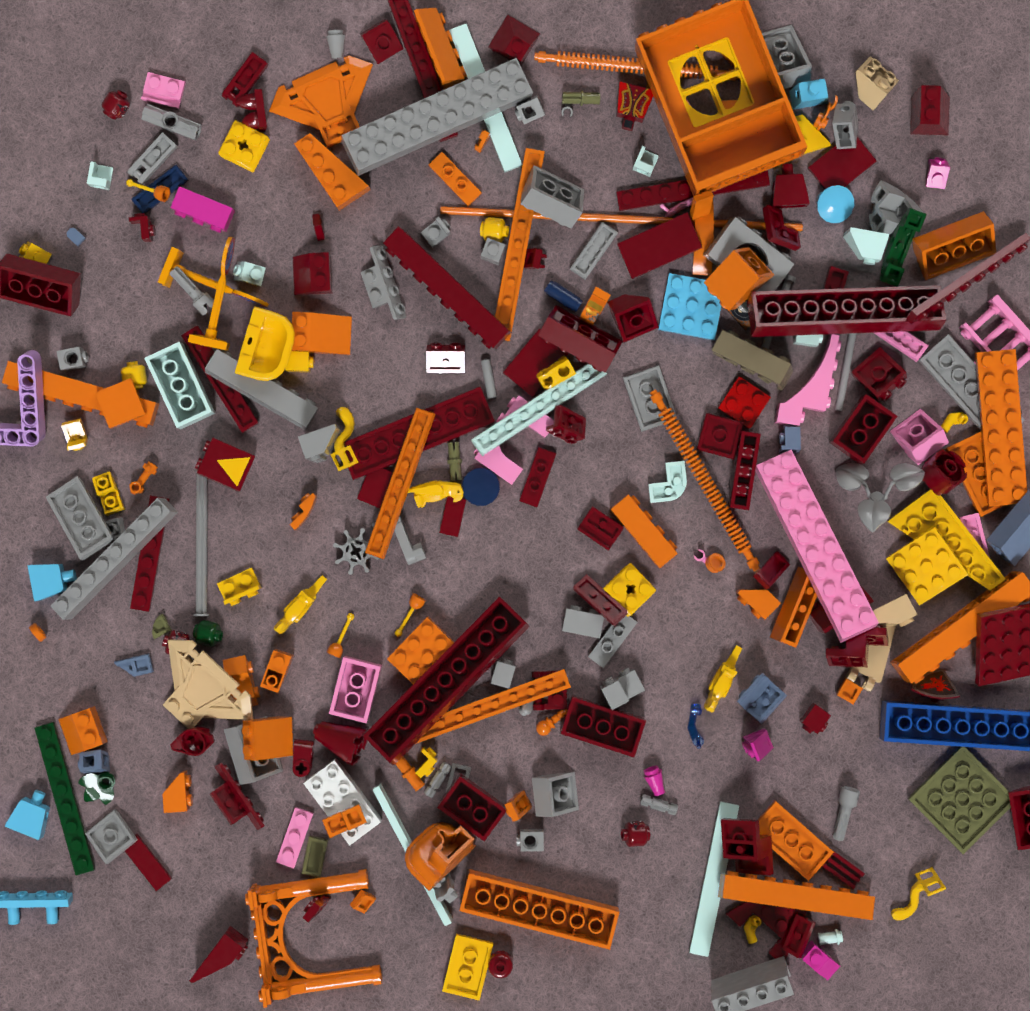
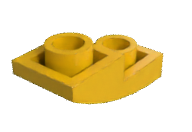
M111 472L93 477V484L97 495L100 497L105 515L109 516L125 510Z

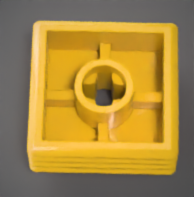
M234 120L218 154L222 158L250 172H254L270 139L267 135ZM246 142L248 148H243V150H241L242 148L240 147V144H244Z
M632 563L626 565L603 588L628 611L627 617L631 616L656 592L653 585ZM631 586L633 593L628 594L626 592L627 587Z

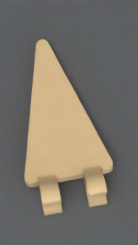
M883 626V628H887L888 646L869 645L868 668L851 667L845 676L846 679L854 682L858 673L865 675L867 678L862 688L870 692L875 682L880 683L882 681L896 626Z

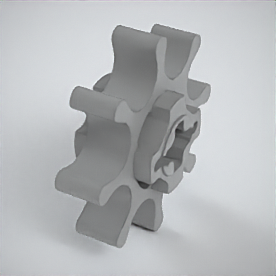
M365 528L360 529V535L357 538H352L349 531L344 530L343 533L347 536L346 544H333L334 548H340L343 551L342 558L336 560L335 563L340 564L342 561H348L350 563L349 575L354 573L356 565H362L366 573L370 572L366 565L367 560L371 557L377 560L380 559L370 554L364 557L368 542L363 538L366 531ZM352 543L356 548H361L362 551L359 552L360 557L352 554L354 551Z

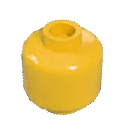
M488 217L485 221L481 222L480 236L483 237L485 242L487 238L502 243L504 238L508 237L509 226H506L504 219Z
M138 361L127 362V366L121 369L122 381L132 378L136 389H142L143 385L147 383L145 366L138 365Z

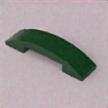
M908 208L887 247L880 281L898 287L905 270L902 268L912 239L916 231L920 232L927 214L912 208Z

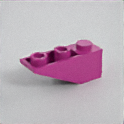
M764 728L743 736L744 742H742L745 753L757 762L762 760L774 748L767 730Z

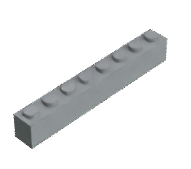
M157 498L51 605L52 609L62 620L73 619L178 511L165 498Z

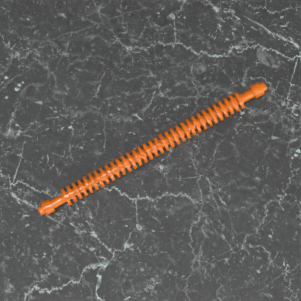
M539 51V53L534 55V60L538 61V63H545L546 61L557 62L558 67L560 63H562L561 67H564V63H567L566 67H569V64H571V68H574V64H576V68H579V65H581V69H584V65H586V69H589L590 65L591 70H594V66H596V70H599V66H601L602 71L604 67H606L605 71H608L609 67H611L610 71L612 72L614 68L615 72H618L620 68V72H623V69H625V73H628V69H630V73H633V70H635V74H638V70H640V74H643L638 58H636V62H634V58H631V61H629V57H626V61H624L625 57L619 60L620 56H617L616 60H614L615 56H612L610 59V55H607V59H605V55H602V59H600V54H597V58H595V54H592V58H590L589 53H587V57H585V53H582V57H580V53H577V56H575V52L572 53V56H570V52L565 55L566 51H563V55H560L561 51H558V55L546 54V51ZM686 62L680 74V78L684 74V78H687V75H689V79H692V75H694L693 79H697L698 75L699 80L703 76L700 66L698 68L697 63H695V67H693V63H690V67H688ZM713 65L709 66L710 74L713 77L733 70H719L718 65H715L714 69ZM734 77V78H731V79H729V80L735 81L736 79H739V78H738V77Z
M653 390L650 392V399L653 404L656 403L661 412L658 416L663 415L661 421L666 420L663 425L668 424L665 428L666 430L671 429L668 433H673L670 436L671 438L675 437L673 442L678 441L675 444L676 447L681 446L678 448L679 451L683 450L680 454H685L684 460L688 458L685 461L686 464L691 463L688 465L689 468L693 467L690 470L691 473L695 471L693 476H698L695 478L696 481L701 480L698 482V485H702L700 487L701 490L705 489L703 491L704 494L708 493L705 497L709 498V503L712 502L710 504L711 507L715 506L713 510H718L715 514L719 515V520L722 519L720 521L721 524L725 523L723 527L726 528V532H729L728 536H732L730 538L731 541L735 540L732 542L733 545H736L735 548L739 549V554L743 552L750 569L753 571L760 569L758 559L752 555L749 549L752 545L748 544V539L745 540L747 537L744 535V531H741L742 528L738 527V522L735 523L737 519H732L735 516L731 514V510H728L730 507L728 505L725 506L727 502H722L725 500L724 497L719 498L722 494L721 492L718 493L720 491L718 488L715 489L717 487L716 484L712 485L714 480L709 481L712 477L711 475L707 477L710 474L709 471L704 472L707 470L706 467L702 468L704 463L699 464L702 462V459L697 460L700 457L699 454L694 455L697 451H692L695 447H690L691 441L687 443L690 440L689 437L684 438L687 434H682L685 431L684 429L680 430L682 425L677 426L680 423L679 420L674 421L677 419L676 416L672 417L675 414L674 411L670 413L669 411L672 408L667 409L660 391Z

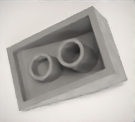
M792 25L762 33L784 89L796 86L801 82L811 81L812 65Z

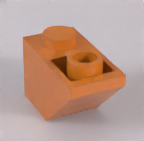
M738 589L736 591L739 595L737 599L744 606L748 604L752 608L750 612L757 619L761 617L765 620L781 604L766 589Z
M274 649L260 687L279 693L294 655Z
M187 770L182 771L162 794L164 813L185 812L193 805V796L189 794L192 780Z

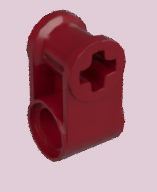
M294 740L292 769L293 773L298 777H304L311 772L314 741ZM301 763H303L304 767H307V770L303 771V773H301L300 769H297Z

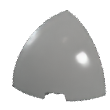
M881 180L871 197L873 210L872 214H869V221L872 231L892 234L908 208L920 212L923 211L902 191Z

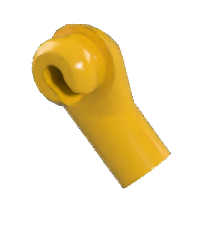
M963 412L949 413L941 427L944 432L948 433L952 425L966 424L968 416Z
M756 915L749 917L744 925L748 944L757 942L755 930L761 925L762 921Z

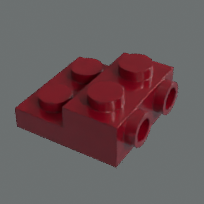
M881 347L851 372L852 376L865 387V391L878 403L881 400L887 401L892 396L891 392L896 387L900 389L907 382L905 380L907 372Z

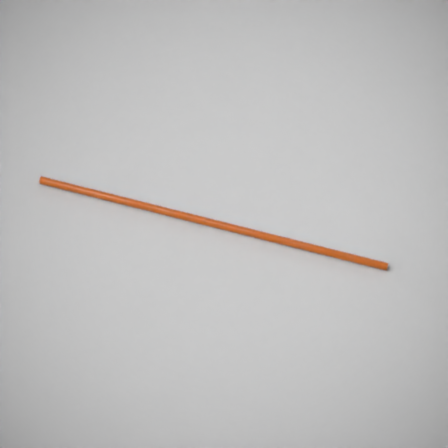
M441 206L440 214L513 217L514 210ZM535 211L533 213L534 219H550L543 217ZM582 213L577 221L660 225L673 219V217ZM714 220V227L723 228L728 220ZM746 221V226L750 229L766 230L765 222ZM784 223V226L796 231L803 230V224Z

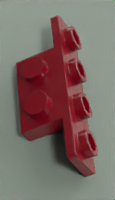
M222 763L216 765L215 769L225 783L212 791L210 796L230 825H233L247 815L257 830L265 826L263 824V817L260 813L254 811L252 801L249 797L244 796L239 782L233 780L228 766Z

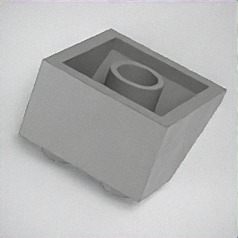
M575 772L548 774L532 778L536 816L555 817L579 810Z

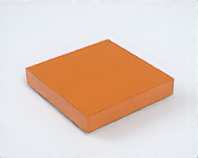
M132 378L95 392L109 429L146 415Z

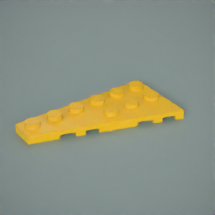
M932 489L887 521L912 539L919 537L935 526L969 574L967 576L988 590H992L1006 580L943 497L936 495Z

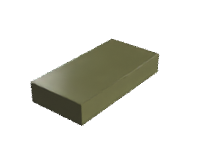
M309 836L301 874L321 877L328 839Z

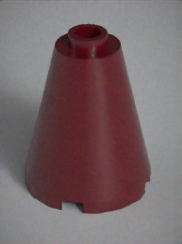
M322 721L320 724L317 723L313 730L314 738L352 766L359 761L361 756H358L361 749H365L368 741L363 736L368 731L364 728Z

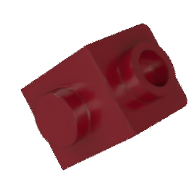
M144 213L134 214V217H129L131 224H140L142 240L152 242V236H155L156 232L155 226L151 225V218L145 216Z

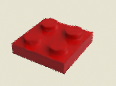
M739 376L718 409L734 420L744 422L743 425L751 429L771 397Z

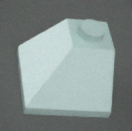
M851 227L844 233L843 238L859 260H864V264L875 265V262L878 263L882 259L889 234Z

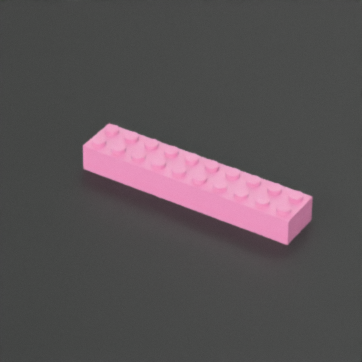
M792 450L756 465L755 471L840 643L876 627L879 622Z

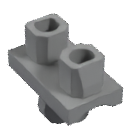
M450 872L434 886L436 900L439 902L445 899L451 903L458 897L457 891L454 890L455 882L451 878Z

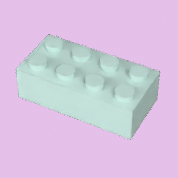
M177 342L144 358L176 428L183 429L215 414L214 408L183 343Z

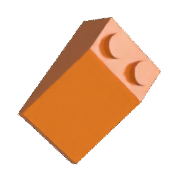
M292 312V325L295 332L292 351L350 355L352 317L311 312Z

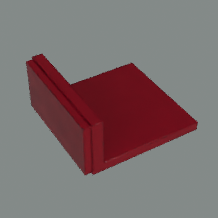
M386 19L360 34L377 64L404 49Z

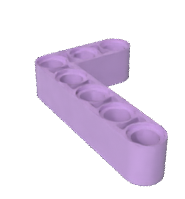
M29 350L19 356L17 361L21 424L0 423V445L35 446L46 435L41 356L37 351ZM26 357L32 360V364L27 362ZM28 376L32 377L33 383L28 380ZM29 395L34 397L35 402L29 399ZM30 414H33L36 420H33L30 417ZM12 431L17 433L18 438L13 435ZM31 432L36 434L37 439L32 437Z

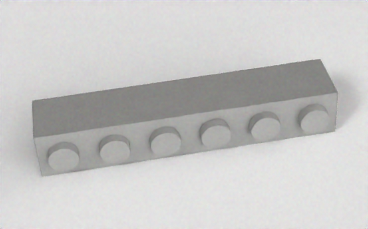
M216 349L205 367V373L303 430L307 429L317 412L318 407L315 406L316 403L307 398L305 400L300 398L299 393L292 389L287 390L283 388L282 383L275 379L272 381H260L235 374L238 361L231 358L232 355L229 352Z

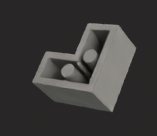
M628 667L619 672L620 676L614 679L611 676L602 681L603 685L600 688L612 710L629 702L630 698L645 691L634 669L630 670Z

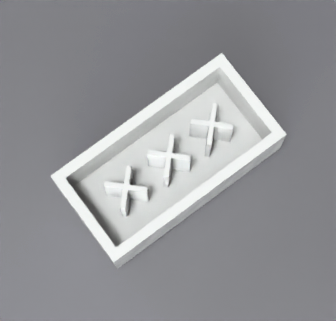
M337 758L303 783L328 817L355 805H360L367 823L341 833L349 846L382 821L381 816Z

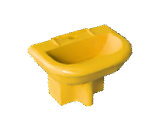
M254 306L235 374L260 381H269L276 379L284 372L290 358L295 337L293 325L287 317Z

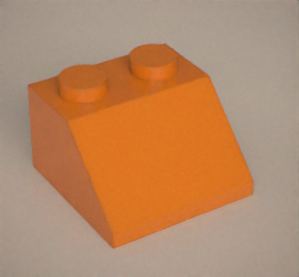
M95 706L58 719L71 755L108 742Z

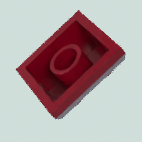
M329 252L307 253L293 257L294 295L333 294L331 255Z

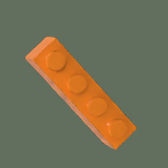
M628 494L610 510L657 567L661 568L678 554L675 551L677 546L671 540L667 541L664 538L665 532L659 525L654 526L651 522L652 516L646 510L643 512L639 508L641 503L634 495L630 497Z
M802 567L797 568L770 635V638L795 648L798 645L817 598V594Z

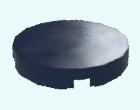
M476 468L468 472L462 482L465 499L477 506H486L492 503L497 498L500 490L497 476L485 468Z

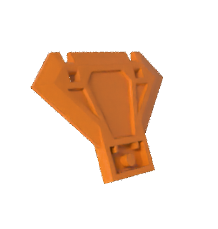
M349 55L343 58L345 64L338 66L335 61L291 81L294 87L286 90L284 85L280 86L277 89L269 112L320 130L327 148L341 143V136L360 127L354 114L373 64ZM346 71H349V72H350V74H348V75H345V76L342 75V73H344V72H346ZM296 94L298 95L297 98L293 100L290 99L291 96Z

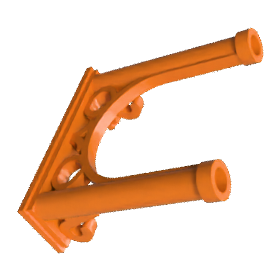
M367 869L358 870L356 873L264 886L255 883L249 888L248 893L245 894L246 905L250 906L251 918L255 920L256 925L253 933L254 939H258L259 947H256L257 959L261 961L259 976L263 978L264 983L261 986V990H259V1001L263 1002V1008L271 1005L273 1000L286 999L291 995L366 984H382L380 965L325 973L309 972L294 962L288 953L284 941V923L287 914L298 901L311 896L368 889ZM294 897L286 907L281 901L277 900ZM270 905H276L281 910L282 915L278 920L269 918L268 907ZM266 923L271 926L279 924L278 927H275L274 934L268 937ZM269 946L274 947L278 954L282 953V955L276 956L272 962ZM279 960L285 961L290 966L288 973L284 976L276 972L275 963ZM293 970L303 976V978L289 979Z

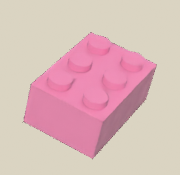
M344 656L329 714L367 723L382 665Z

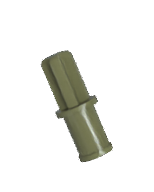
M580 90V92H563L562 103L579 104L580 106H583V104L599 105L600 92H583V90Z

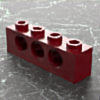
M741 432L730 508L749 511L761 437L759 433Z

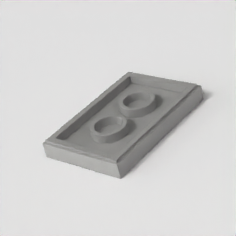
M659 365L623 377L641 432L663 425L666 421H661L663 415L658 416L661 412L656 403L653 404L650 399V392L653 390L660 391L667 409L672 408L669 412L674 411L675 413Z

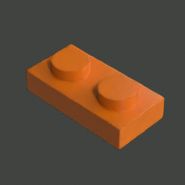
M524 790L518 792L504 804L506 813L513 822L519 820L532 808Z

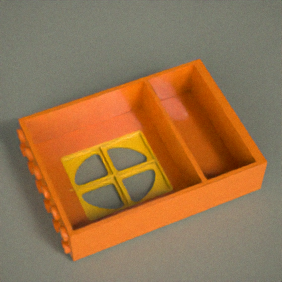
M729 0V2L724 4L722 2L716 3L709 10L696 11L689 18L681 17L675 20L674 24L669 26L667 24L661 25L656 28V31L641 33L636 38L635 52L693 196L708 190L712 192L804 155L807 144L748 0ZM709 50L719 52L731 60L735 68L713 77L710 74L703 53ZM690 57H696L705 80L683 89L680 86V74L683 65ZM738 77L741 82L739 98L732 108L725 109L716 85ZM708 89L717 108V114L706 115L696 111L686 101V97Z

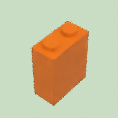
M276 716L243 720L244 760L258 761L293 756L292 717Z

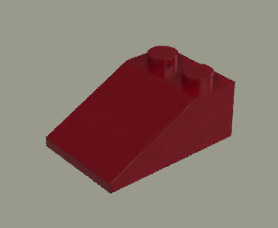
M230 926L189 981L194 983L232 964L235 959L239 961L248 948L246 943L249 939Z

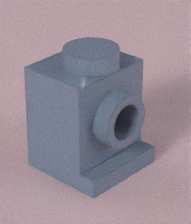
M791 424L783 425V431L779 433V444H782L779 454L792 450L793 454L799 453L801 450L800 427H795V425Z
M100 749L79 753L78 768L80 772L84 774L110 772L108 752Z

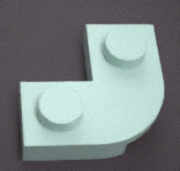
M685 461L665 463L667 482L648 484L650 503L672 501L682 495L687 485Z

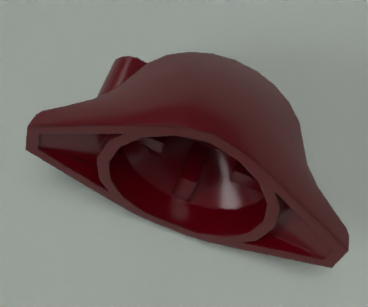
M193 727L183 731L170 746L173 751L198 756L203 754L214 743L215 739L210 734L209 728Z

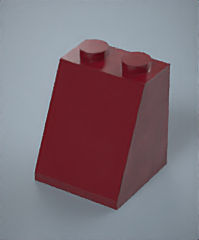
M921 85L911 96L910 134L949 135L950 97L942 86Z

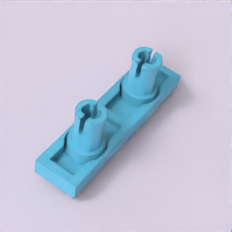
M65 890L56 891L55 893H47V891H38L36 893H28L27 891H19L17 893L0 892V908H7L8 924L10 925L20 923L19 908L45 907L47 924H56L59 921L58 907H69L73 901V893H67Z

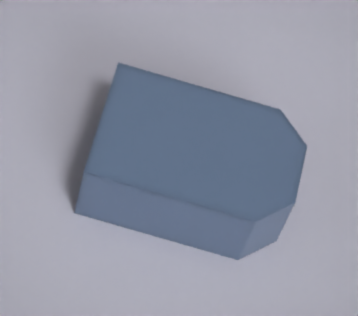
M70 228L67 231V237L78 247L86 239L75 228Z

